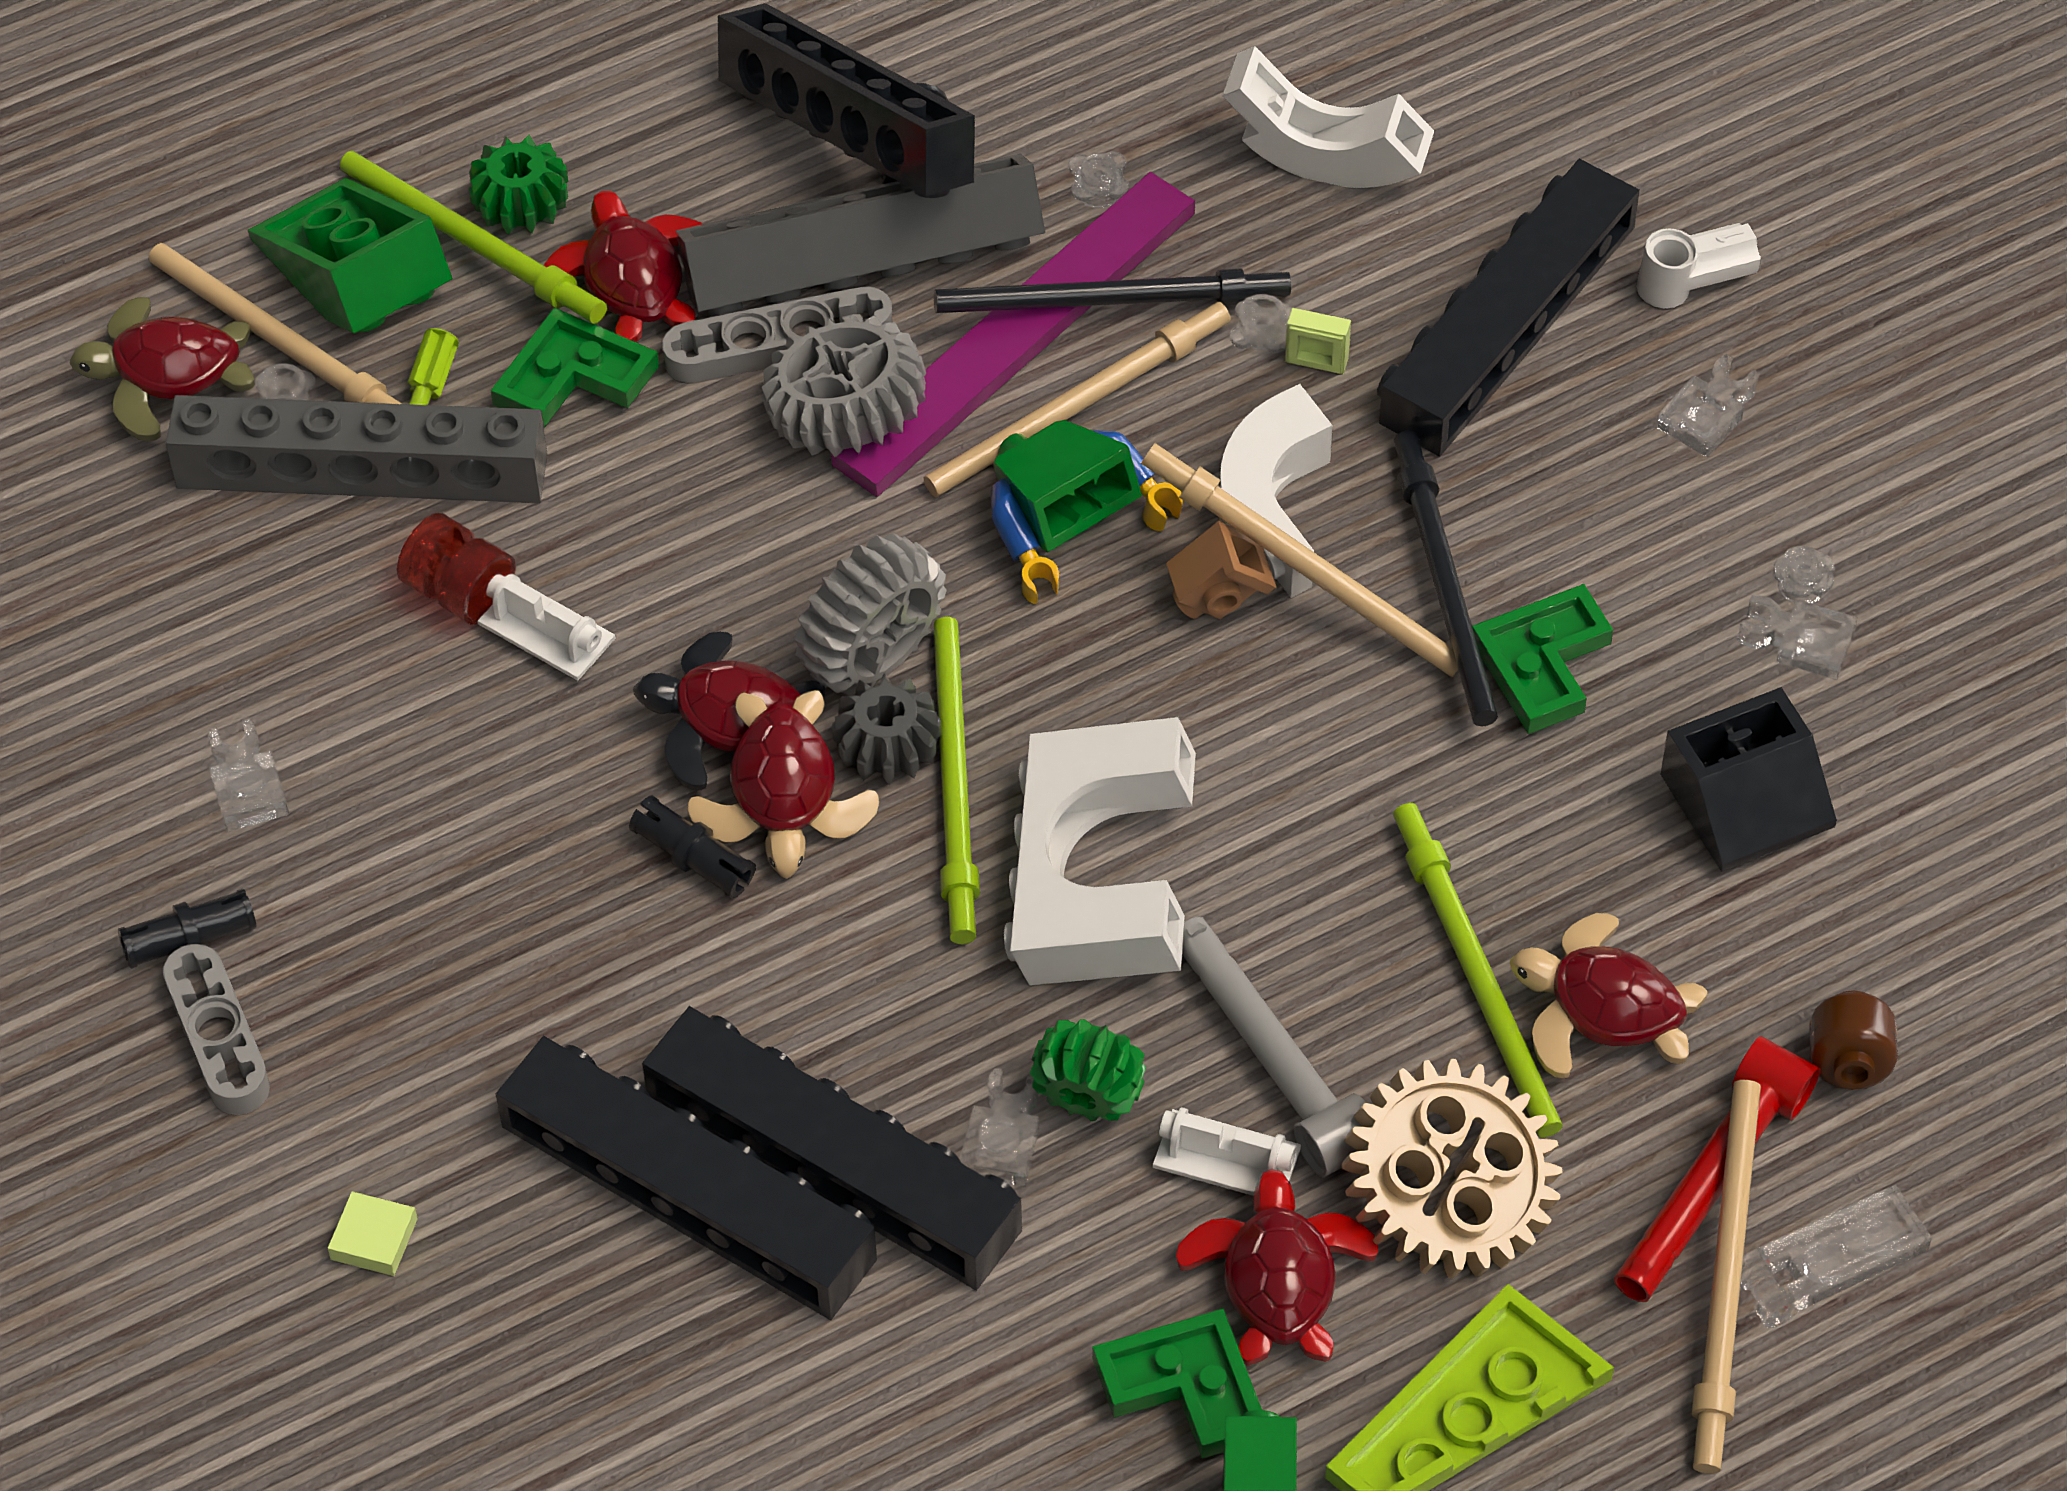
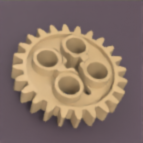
M1456 1059L1449 1060L1442 1068L1439 1077L1429 1060L1423 1061L1417 1068L1415 1079L1402 1068L1390 1080L1391 1087L1380 1083L1371 1093L1370 1098L1373 1104L1364 1103L1354 1115V1118L1362 1127H1353L1344 1140L1345 1143L1358 1151L1348 1155L1342 1162V1169L1360 1174V1177L1353 1181L1346 1189V1195L1355 1198L1366 1197L1368 1202L1357 1215L1358 1222L1377 1218L1382 1226L1377 1231L1373 1242L1377 1245L1393 1236L1399 1241L1395 1260L1401 1262L1412 1251L1420 1253V1271L1424 1274L1438 1260H1443L1449 1279H1454L1463 1270L1465 1261H1467L1475 1277L1482 1276L1490 1268L1491 1259L1501 1269L1506 1267L1515 1258L1514 1249L1524 1254L1536 1242L1532 1232L1540 1234L1551 1222L1550 1217L1543 1209H1551L1560 1199V1194L1546 1185L1553 1183L1563 1173L1562 1167L1544 1162V1158L1549 1156L1559 1146L1558 1142L1551 1139H1538L1536 1134L1548 1120L1547 1117L1539 1115L1527 1118L1522 1111L1528 1104L1531 1096L1525 1093L1512 1101L1506 1097L1505 1093L1509 1078L1505 1075L1498 1079L1492 1087L1484 1084V1066L1478 1064L1467 1078L1461 1077ZM1427 1112H1434L1445 1118L1451 1128V1134L1437 1132L1430 1125L1427 1119ZM1472 1121H1478L1482 1129L1474 1144L1466 1152L1456 1168L1454 1174L1456 1179L1440 1196L1433 1215L1426 1216L1422 1208L1430 1193L1438 1185L1450 1164L1448 1158L1463 1143ZM1484 1148H1492L1499 1151L1508 1163V1171H1502L1493 1167L1485 1156ZM1395 1166H1404L1411 1169L1420 1181V1189L1405 1186L1399 1180ZM1453 1202H1462L1473 1209L1477 1216L1478 1225H1470L1463 1222L1457 1216Z

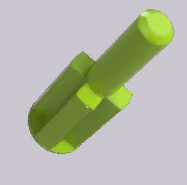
M430 328L425 331L407 382L411 385L410 392L413 393L409 404L428 405L430 398L435 400L441 396L459 346V340L452 333L438 328Z

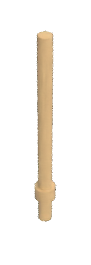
M159 243L151 250L149 254L150 263L234 320L248 323L253 333L344 394L345 402L402 404L387 394V388L383 383L366 372L357 374L166 244Z
M1216 302L1184 322L1176 319L1155 332V339L925 475L923 480L926 488L934 497L942 495L992 465L996 456H998L1000 445L1009 435L1018 433L1029 438L1056 421L1071 418L1164 361H1178L1196 349V342L1230 323L1231 317L1227 308L1221 302Z
M1156 443L1151 447L1141 464L1182 492L1179 496L1180 499L1198 511L1205 507L1450 677H1453L1458 671L1450 645L1217 486L1221 480L1201 466L1195 471Z
M1738 1080L1734 1082L1703 1376L1702 1383L1694 1386L1691 1414L1694 1418L1698 1419L1693 1469L1707 1474H1715L1721 1471L1725 1426L1734 1417L1736 1390L1730 1387L1761 1090V1085L1751 1080Z

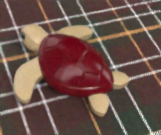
M816 690L797 697L793 707L779 702L767 708L762 698L752 694L741 693L736 700V710L738 716L749 728L736 748L730 769L732 793L738 804L722 805L699 796L691 797L688 802V812L691 820L694 823L702 822L713 830L712 837L717 840L738 842L759 827L768 830V836L765 841L768 861L772 868L781 877L786 879L795 874L804 860L806 848L805 836L802 833L803 828L810 825L830 838H846L866 826L877 814L879 806L878 794L872 790H867L844 801L830 800L835 784L834 762L822 736L812 725L821 715L824 707L823 696Z
M1595 913L1582 918L1565 931L1562 938V952L1564 956L1562 960L1544 949L1533 947L1520 950L1510 960L1511 970L1522 984L1535 992L1555 994L1556 1000L1540 1013L1535 1020L1532 1037L1535 1053L1545 1071L1554 1077L1562 1079L1568 1078L1572 1069L1569 1039L1575 1029L1586 1038L1608 1046L1627 1047L1653 1041L1656 1049L1665 1060L1675 1064L1685 1063L1689 1055V1043L1687 1035L1678 1028L1684 1023L1688 1013H1694L1701 1007L1706 1000L1707 990L1696 983H1684L1674 986L1662 972L1643 958L1621 949L1602 946L1616 932L1619 925V919L1607 913Z

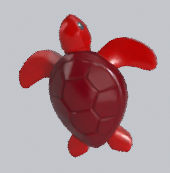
M610 190L600 191L594 195L592 200L591 218L594 228L597 229L590 240L570 242L561 246L544 263L545 267L555 265L573 277L584 274L586 287L590 294L605 302L609 311L620 315L615 327V334L637 343L642 338L643 322H654L662 318L668 325L674 327L696 320L694 309L690 305L676 299L682 282V267L674 246H678L676 230L703 224L687 217L667 214L653 217L644 222L629 216L625 205L616 193Z
M1270 1169L1262 1173L1254 1190L1253 1208L1257 1215L1252 1217L1247 1223L1234 1219L1218 1218L1199 1225L1179 1243L1176 1252L1178 1267L1181 1271H1189L1206 1262L1226 1258L1224 1281L1227 1295L1241 1318L1251 1326L1241 1338L1238 1347L1245 1365L1250 1366L1266 1359L1273 1342L1280 1345H1290L1297 1342L1305 1356L1326 1362L1332 1357L1334 1342L1330 1334L1318 1322L1326 1313L1336 1287V1271L1331 1253H1341L1364 1261H1374L1378 1254V1244L1376 1245L1373 1242L1375 1235L1370 1230L1348 1216L1339 1213H1322L1306 1219L1294 1212L1295 1196L1291 1183L1282 1171Z

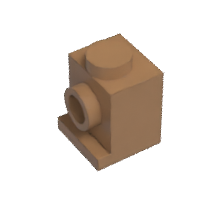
M1217 521L1166 563L1174 586V600L1180 610L1193 619L1200 617L1203 613L1222 619L1228 613L1239 608L1242 602L1257 590L1269 594L1277 588L1264 548L1234 527Z

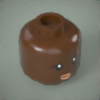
M1853 990L1844 991L1827 998L1815 1008L1809 1024L1810 1056L1812 1064L1821 1068L1819 1077L1822 1080L1838 1088L1857 1090L1877 1085L1892 1074L1898 1059L1897 1027L1895 1015L1884 1001L1871 994Z

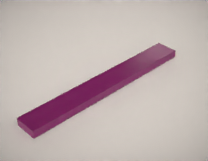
M1150 171L1022 285L1122 280L1195 214V200ZM1091 306L991 311L925 369L926 388L924 393L926 400L917 406V418L903 421V433H887L883 437V446L871 442L862 445L860 453L854 448L843 449L837 457H834L831 453L832 466L875 497H878Z

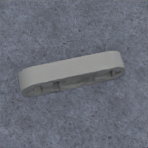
M201 944L183 946L175 950L167 958L163 968L167 990L214 1105L227 1114L243 1115L258 1109L265 1102L270 1091V1083L260 1051L218 953L212 948ZM198 970L199 974L204 978L208 993L207 997L197 1000L191 981L186 976L187 973ZM223 1017L234 1023L232 1032L223 1039L210 1041L198 1035L200 1027L209 1019ZM233 1058L236 1059L240 1073L247 1082L246 1086L239 1089L234 1088V1085L229 1082L224 1064L225 1061Z

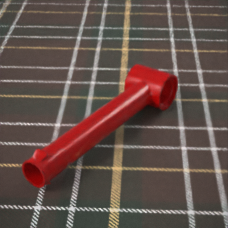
M1759 1036L1745 1054L1732 1083V1088L1734 1082L1738 1080H1751L1761 1085L1755 1144L1777 1113L1791 1121L1799 1115L1810 1098L1821 1073V1068L1763 1036ZM1731 1109L1643 1235V1239L1637 1243L1615 1275V1285L1627 1297L1638 1302L1649 1301L1672 1267L1674 1260L1679 1257L1721 1196Z

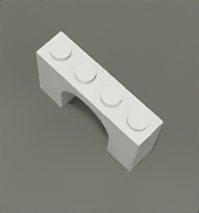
M1178 717L1030 734L1028 760L1021 761L1019 767L1020 787L1024 796L1023 813L1017 814L1014 821V834L1019 849L1018 867L1012 868L1009 875V888L1014 903L1013 922L1006 923L1004 929V944L1008 959L1011 962H1017L1030 986L1181 971L1185 915L1167 880L1089 887L1078 885L1064 878L1065 865L1073 847L1086 832L1097 824L1122 814L1192 806L1196 753Z

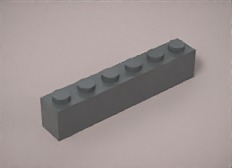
M1021 153L975 163L974 183L950 189L949 194L939 198L918 196L914 193L913 189L895 181L676 230L689 299L698 312L707 310L710 316L737 312L743 308L742 302L765 297L766 302L769 303L792 300L801 295V288L823 284V288L828 290L846 288L858 283L859 275L880 271L882 276L887 277L907 274L916 269V262L938 258L939 263L964 261L973 257L972 250L995 245V249L1001 251L1018 249L1030 244L1029 237L1046 233L1034 166Z

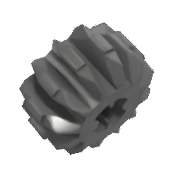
M884 673L879 686L871 687L859 680L855 688V696H841L840 703L837 706L838 716H835V722L832 723L833 740L839 746V757L843 761L844 766L857 765L858 773L863 781L874 773L879 772L882 773L883 778L890 785L895 772L899 771L915 779L916 773L919 770V762H933V757L936 754V742H938V737L941 736V719L937 717V712L934 711V701L930 696V692L916 693V686L913 685L911 678L898 686H893Z

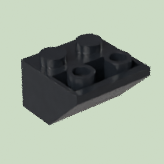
M1782 687L1667 731L1660 775L1721 872L1835 828L1837 819L1813 735Z

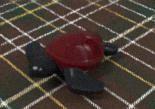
M720 631L711 632L703 636L685 651L681 659V667L684 674L681 680L664 673H650L641 677L634 686L633 693L642 705L655 713L681 714V720L666 740L665 755L675 778L684 787L691 790L706 789L708 778L701 756L705 743L707 742L718 749L735 752L741 738L749 728L738 716L736 710V700L741 693L752 694L762 698L767 708L779 702L793 707L796 698L804 693L816 690L824 697L825 685L823 686L819 682L811 680L792 686L777 674L758 665L741 661H721L732 647V635L728 632Z

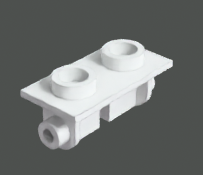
M497 574L488 584L486 593L487 596L493 598V604L478 620V625L577 681L616 639L615 634L597 625L594 619L575 613L522 583L520 578L514 574L507 576Z
M1181 1107L1179 1111L1172 1109V1111L1166 1110L1159 1130V1136L1162 1137L1153 1163V1168L1254 1196V1190L1263 1172L1270 1169L1282 1171L1290 1181L1301 1144L1287 1141L1285 1136L1281 1134L1273 1137L1189 1114L1188 1109Z

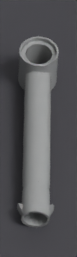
M1194 917L1185 921L1182 956L1200 977L1206 989L1302 1119V1121L1294 1125V1135L1296 1142L1301 1144L1300 1151L1310 1168L1322 1178L1341 1169L1342 1162L1348 1155L1358 1151L1345 1143L1344 1140L1353 1127H1362L1354 1118V1115L1366 1102L1355 1093L1338 1101L1236 961L1229 956L1227 949L1203 917Z

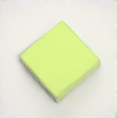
M1292 308L1287 322L1285 362L1344 374L1349 359L1351 320Z
M352 1191L328 1246L330 1260L395 1276L418 1220L415 1207Z

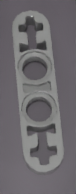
M857 287L685 322L672 327L666 332L662 340L664 366L672 378L684 383H698L765 369L772 365L771 353L778 350H786V338L803 337L792 332V328L797 323L814 321L822 326H826L829 317L833 321V318L839 317L840 322H845L852 314L856 316L859 322H864L860 313H869L870 317L877 316L883 325L893 322L892 302L888 295L880 289ZM753 332L765 338L760 346L753 349L740 348L733 343L736 337L744 333ZM722 341L723 352L717 353L716 343L714 342ZM694 348L697 356L687 357L683 350Z

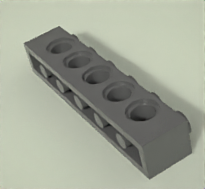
M175 395L165 443L177 489L541 503L548 456L540 409Z

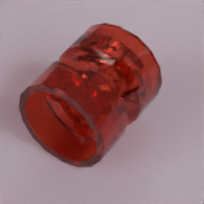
M434 513L425 518L409 535L398 557L396 570L398 579L430 600L438 599V604L469 625H476L481 616L493 604V598L487 596L486 593L489 582L497 574L503 576L515 575L516 564L515 559L484 538H475L473 532L444 513Z

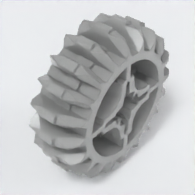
M852 314L845 322L834 323L829 317L827 325L815 329L806 326V335L801 338H786V350H778L771 353L772 365L763 370L764 382L762 389L764 395L762 399L773 428L777 429L779 437H785L789 440L793 449L806 446L812 456L819 454L824 449H829L834 457H837L843 449L854 448L860 453L862 445L871 442L883 446L884 435L887 433H903V421L917 418V406L926 400L924 393L926 388L924 377L926 370L922 356L918 354L916 344L911 340L909 333L900 332L895 322L882 325L877 316H872L864 322H859L856 316Z
M891 533L883 538L878 535L871 538L865 547L857 545L854 547L849 558L845 561L841 559L837 561V567L829 577H822L823 584L817 593L809 596L808 600L811 604L800 615L798 621L802 626L796 631L794 641L798 644L795 655L802 661V665L811 672L810 676L821 685L830 687L836 693L843 692L847 696L855 694V688L859 680L873 687L876 681L882 678L884 673L886 676L890 675L895 668L904 663L905 659L912 652L918 651V644L922 638L931 633L930 624L932 620L941 613L942 608L939 606V603L945 598L947 591L943 586L946 574L939 568L940 564L931 558L932 554L919 543H912L905 536L899 537L895 533Z

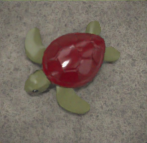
M137 297L124 303L111 317L107 325V331L113 345L97 341L83 343L75 349L70 359V365L77 373L95 380L122 376L113 399V411L116 419L126 432L138 440L154 441L161 437V430L158 421L148 406L150 395L159 399H174L175 395L191 396L208 388L217 380H220L225 386L234 391L243 392L251 390L255 386L254 376L248 365L236 361L239 357L240 348L246 345L250 335L248 323L235 321L227 324L222 329H218L209 324L183 317H161L147 320L151 311L150 299L147 297Z

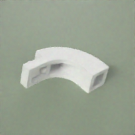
M1255 46L1237 53L1223 93V97L1248 121L1242 141L1253 151L1289 173L1305 179L1343 187H1379L1420 175L1434 134V130L1400 94L1367 106L1354 108L1336 107L1316 101L1295 88Z
M1301 384L1266 400L1249 413L1238 425L1229 439L1223 454L1220 488L1314 552L1276 500L1278 494L1292 481L1330 463L1332 424ZM1219 518L1220 522H1223V523L1229 525V524L1226 523L1224 520H1222L1221 518ZM1264 549L1273 578L1278 580L1290 598L1312 588L1311 580Z

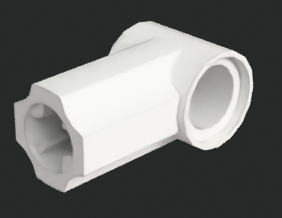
M1740 223L1693 235L1671 228L1660 229L1652 233L1646 241L1636 285L1638 294L1646 303L1654 307L1663 309L1674 308L1684 303L1688 298L1690 290L1757 273L1761 261L1757 248V238L1749 224L1741 225Z

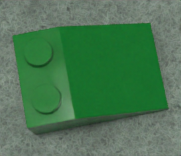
M346 177L248 229L251 241L326 320L353 334L370 331L379 327L385 321V316L405 305H414L428 300L435 293L434 289L453 279L430 216Z

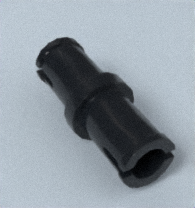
M653 795L648 796L640 803L648 812L644 815L636 809L630 819L629 830L640 834L672 856V864L682 871L694 870L725 891L733 899L743 893L745 889L738 884L739 878L749 885L756 871L755 863L749 859L746 860L713 838V830L702 822L692 824L660 803V800Z
M241 888L234 893L191 907L186 902L173 905V913L126 928H118V936L126 961H128L129 967L133 969L140 964L170 955L175 950L186 945L204 944L240 931L255 929L256 920L250 900L246 896V891Z

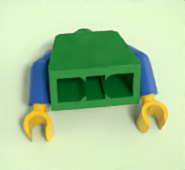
M1067 420L1052 423L1029 438L1018 433L1009 435L1000 445L998 456H996L993 463L998 481L991 489L992 520L1012 560L1020 559L1023 565L1022 593L1028 602L1037 604L1038 594L1032 582L1036 578L1047 579L1052 584L1055 594H1058L1059 590L1058 567L1052 560L1038 556L1036 551L1040 547L1047 553L1142 495L1146 498L1142 514L1143 520L1151 529L1163 531L1165 528L1167 516L1161 507L1167 508L1175 518H1179L1183 506V500L1179 498L1182 492L1170 483L1157 484L1153 479L1155 473L1141 464L1144 458L1123 434L1116 431L1089 430Z

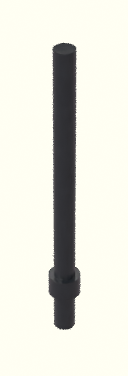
M1242 268L1218 269L1215 276L935 289L934 310L937 314L1217 300V302H1221L1223 305L1244 304L1245 298L1290 296L1291 277L1289 272L1244 274Z
M1403 431L1394 438L1395 448L1402 469L1398 475L1404 500L1412 505L1472 721L1476 726H1488L1497 720L1498 715L1436 502L1439 486L1435 472L1430 464L1425 463L1418 435L1414 431Z

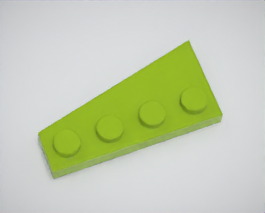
M1507 1284L1326 1465L1325 1479L1340 1491H1429L1610 1382L1613 1377L1614 1367L1516 1289Z

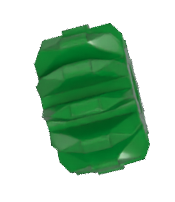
M530 134L521 143H512L504 136L501 147L496 148L484 145L481 159L471 161V169L469 171L471 183L469 187L470 201L474 205L475 211L481 212V217L485 220L487 227L501 223L509 235L517 226H525L533 234L536 222L541 221L554 224L557 210L566 208V201L568 199L566 183L569 181L567 167L563 164L562 158L556 157V152L553 150L551 143L536 146Z
M1080 1019L1077 1024L1069 1020H1058L1054 1027L1046 1029L1043 1039L1038 1040L1031 1059L1034 1061L1030 1071V1075L1033 1077L1032 1088L1038 1094L1047 1096L1046 1102L1050 1106H1060L1068 1110L1069 1116L1076 1113L1084 1115L1090 1121H1096L1099 1117L1108 1121H1117L1121 1114L1130 1113L1134 1101L1139 1099L1145 1082L1142 1079L1146 1066L1143 1064L1145 1054L1138 1047L1130 1045V1038L1127 1035L1115 1034L1108 1030L1107 1025L1102 1027L1094 1026L1086 1019Z

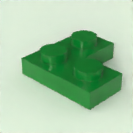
M554 307L490 390L492 403L497 408L540 409L544 428L576 386L629 408L658 369V353L653 349Z
M1585 584L1472 626L1482 660L1528 734L1585 713L1587 698L1564 662L1611 645L1613 628Z
M1224 1309L1092 1346V1359L1113 1417L1116 1418L1180 1399L1201 1458L1224 1452L1226 1415L1241 1416L1249 1411L1262 1410Z

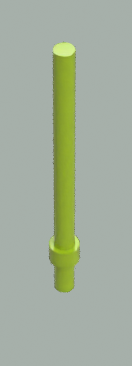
M348 151L340 161V170L370 189L430 216L436 229L534 287L535 295L555 308L565 306L594 324L601 321L605 316L607 310L606 303L578 287L577 281L572 275L555 265L545 267L355 151Z
M941 617L933 623L938 717L941 719V736L939 740L946 865L940 871L941 896L948 902L951 941L956 944H968L976 939L974 901L980 896L979 869L976 865L972 864L959 626L955 618Z
M1415 803L1402 804L1394 810L1393 817L1409 850L1405 859L1417 883L1424 884L1519 1094L1528 1093L1531 1096L1525 1107L1530 1118L1545 1115L1548 1119L1537 1131L1538 1136L1542 1138L1552 1136L1562 1129L1563 1124L1448 875L1451 869L1449 859L1441 842L1432 840Z

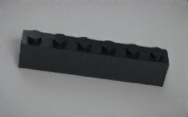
M1580 158L1563 177L1556 175L1548 184L1541 203L1531 214L1524 212L1517 219L1510 233L1509 240L1499 251L1492 249L1485 256L1478 269L1477 277L1466 289L1459 287L1452 294L1445 307L1444 315L1433 327L1426 325L1419 332L1412 345L1411 353L1400 365L1392 364L1386 370L1377 388V395L1381 397L1379 424L1397 434L1403 431H1414L1418 435L1420 446L1440 457L1633 231L1640 189Z
M688 1006L642 1062L645 1087L651 1098L672 1110L679 1107L691 1112L702 1122L706 1130L727 1142L730 1139L743 1142L758 1155L760 1161L782 1174L785 1171H791L800 1175L812 1185L817 1194L838 1206L845 1203L857 1208L870 1220L872 1226L875 1227V1232L976 1291L1022 1232L1021 1197L1017 1196L1015 1190L1006 1181L995 1175L987 1174L984 1177L962 1164L957 1155L946 1146L937 1142L927 1144L908 1133L903 1125L889 1113L882 1110L872 1112L851 1100L847 1092L837 1083L826 1078H820L819 1080L796 1068L792 1060L780 1050L770 1046L763 1049L741 1036L738 1029L721 1016L712 1015L708 1017L693 1007Z
M543 1035L495 1093L502 1128L829 1320L833 1319L877 1261L875 1227L872 1226L870 1220L860 1210L845 1203L838 1206L817 1194L812 1185L800 1175L791 1171H785L782 1174L760 1161L758 1155L743 1142L735 1139H730L728 1142L706 1130L702 1122L691 1112L679 1107L673 1110L651 1098L648 1091L634 1079L627 1076L616 1078L597 1067L594 1060L586 1052L574 1045L563 1047Z

